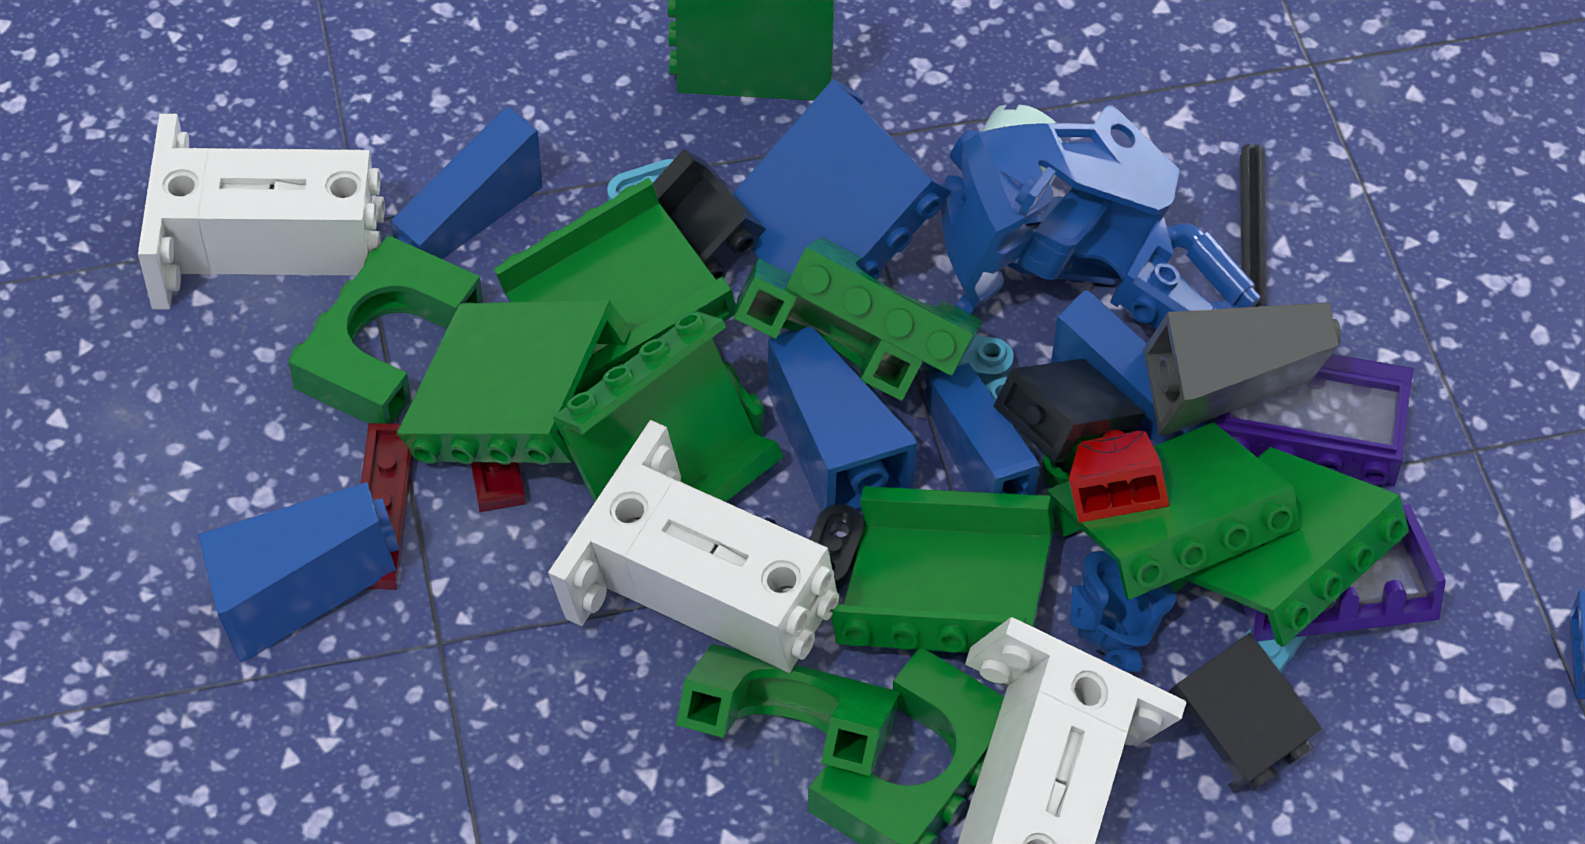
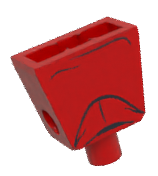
M1112 430L1107 432L1102 438L1087 440L1078 444L1069 482L1079 523L1169 507L1161 462L1146 432L1124 433L1119 430Z

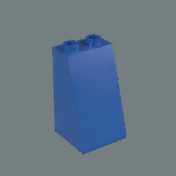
M811 326L797 331H785L778 335L776 339H768V395L821 512L825 508L836 504L848 505L861 512L860 498L864 486L913 489L917 442L913 434L821 335Z
M367 482L198 534L217 614L239 662L250 659L373 585L381 577L396 571L391 552L400 550L383 498L373 500Z

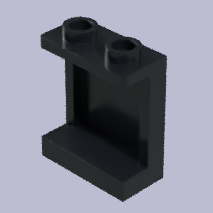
M685 149L653 182L660 205L716 280L721 277L724 279L727 271L742 255L747 254L753 249L759 236L766 230L709 164Z
M1085 359L1012 368L993 405L998 412L1054 463L1067 461L1077 439L1080 437L1098 434L1104 436L1112 430H1119L1124 433L1136 432L1146 414Z
M1251 633L1245 635L1168 691V693L1186 701L1184 709L1234 775L1235 780L1228 784L1233 793L1245 784H1248L1252 791L1256 790L1277 774L1271 765L1282 757L1285 758L1289 765L1313 748L1308 739L1322 729Z

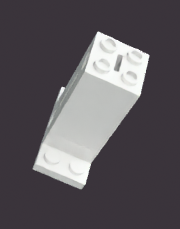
M159 114L138 257L152 309H170L172 292L180 290L181 274L357 275L363 268L369 252L381 245V233L376 231L377 223L384 222L385 214L384 197L376 196L380 194L379 168H372L370 151L189 148V136L187 132H181L178 115Z
M650 420L548 572L565 618L583 626L590 613L597 612L602 606L606 597V589L608 588L790 673L797 660H803L809 654L815 640V631L823 619L829 620L831 618L832 612H830V609H835L839 601L828 548L680 482L681 475L667 427Z
M1010 617L970 647L965 665L980 671V675L986 680L999 684L1005 683L1008 687L958 844H1095L1124 745L1138 746L1182 719L1186 701Z

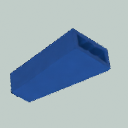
M509 106L506 107L390 220L393 237L444 259L541 189L543 185L538 130Z
M1086 289L1057 316L1051 363L1085 359L1146 413L1137 431L1146 432L1151 441L1158 445L1210 423L1209 419L1175 433L1159 436L1143 352L1146 343L1095 295Z
M970 363L960 365L952 376L941 370L926 377L924 403L968 491L1035 495L1040 465L1012 423L993 407L995 399Z

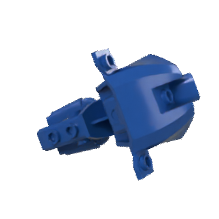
M1113 106L1104 107L1095 124L1036 123L1004 126L982 132L968 130L958 138L950 153V159L962 171L963 178L947 175L944 185L952 192L944 199L941 208L943 237L951 265L965 292L955 306L971 315H974L979 305L999 293L1004 279L1001 272L999 273L998 271L1005 266H1009L1021 274L1035 275L1047 280L1061 278L1111 285L1120 281L1110 303L1116 307L1122 305L1130 311L1134 319L1141 323H1149L1155 328H1158L1167 312L1255 307L1261 298L1254 290L1255 283L1209 232L1204 234L1198 227L1189 223L1166 226L1163 216L1174 201L1180 169ZM1116 129L1124 132L1131 140L1132 147L1126 148L1117 144L1113 140L1110 130ZM1058 137H1090L1094 143H1061ZM1039 166L1046 168L1044 173L1041 171ZM1054 174L1072 187L1064 197H1053V190L1049 183ZM1039 225L1037 229H1031L1030 227H1028ZM1176 247L1184 248L1187 251L1186 256L1225 300L1209 302L1179 274L1175 267L1168 264V261L1174 254L1173 249Z

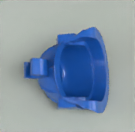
M1105 551L1091 552L1084 559L1083 585L1072 586L1070 625L1077 627L1078 636L1086 644L1090 645L1094 650L1106 654L1104 662L1125 672H1141L1142 661L1135 648L1149 644L1152 634L1156 633L1163 616L1174 606L1177 599L1176 592L1169 584H1166L1128 600L1124 595L1117 562Z

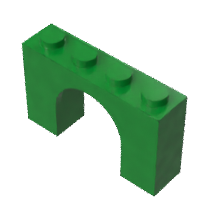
M388 235L377 249L374 248L369 252L363 268L353 280H348L343 285L339 298L330 310L324 311L318 317L314 330L305 342L296 345L291 352L288 365L294 389L366 423L393 424L411 400L407 372L361 351L353 343L356 335L370 321L393 313L416 315L447 329L460 303H483L480 276Z
M822 236L805 248L785 289L951 376L954 374L963 361L983 320L944 300L937 306L929 305L891 289L858 267L862 257Z
M757 258L738 296L734 319L775 339L781 328L797 331L812 326L834 350L847 357L860 369V379L864 383L901 401L903 400L923 362L922 360L785 289L792 274Z
M712 643L684 680L676 726L724 738L734 722L744 716L767 714L796 719L820 729L827 735L821 764L870 776L891 738L900 691L799 665H794L791 672L788 673L741 650Z
M919 648L893 680L892 690L900 691L897 709L938 734L947 744L953 759L947 769L938 777L917 785H898L887 782L873 773L867 776L826 765L808 787V812L858 844H937L939 839L937 833L945 823L953 825L966 805L965 796L973 786L976 788L1004 700V696L926 649Z

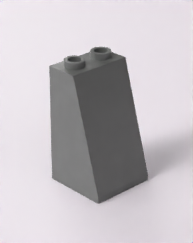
M1330 302L1167 312L1143 349L1159 436L1175 433L1309 383L1340 344V324L1337 319H1333Z

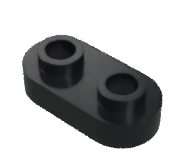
M844 504L831 505L825 508L819 514L809 539L828 548L837 590L848 580L864 531V521L861 514L855 508ZM841 531L846 533L847 535L844 537H839L833 535V533Z

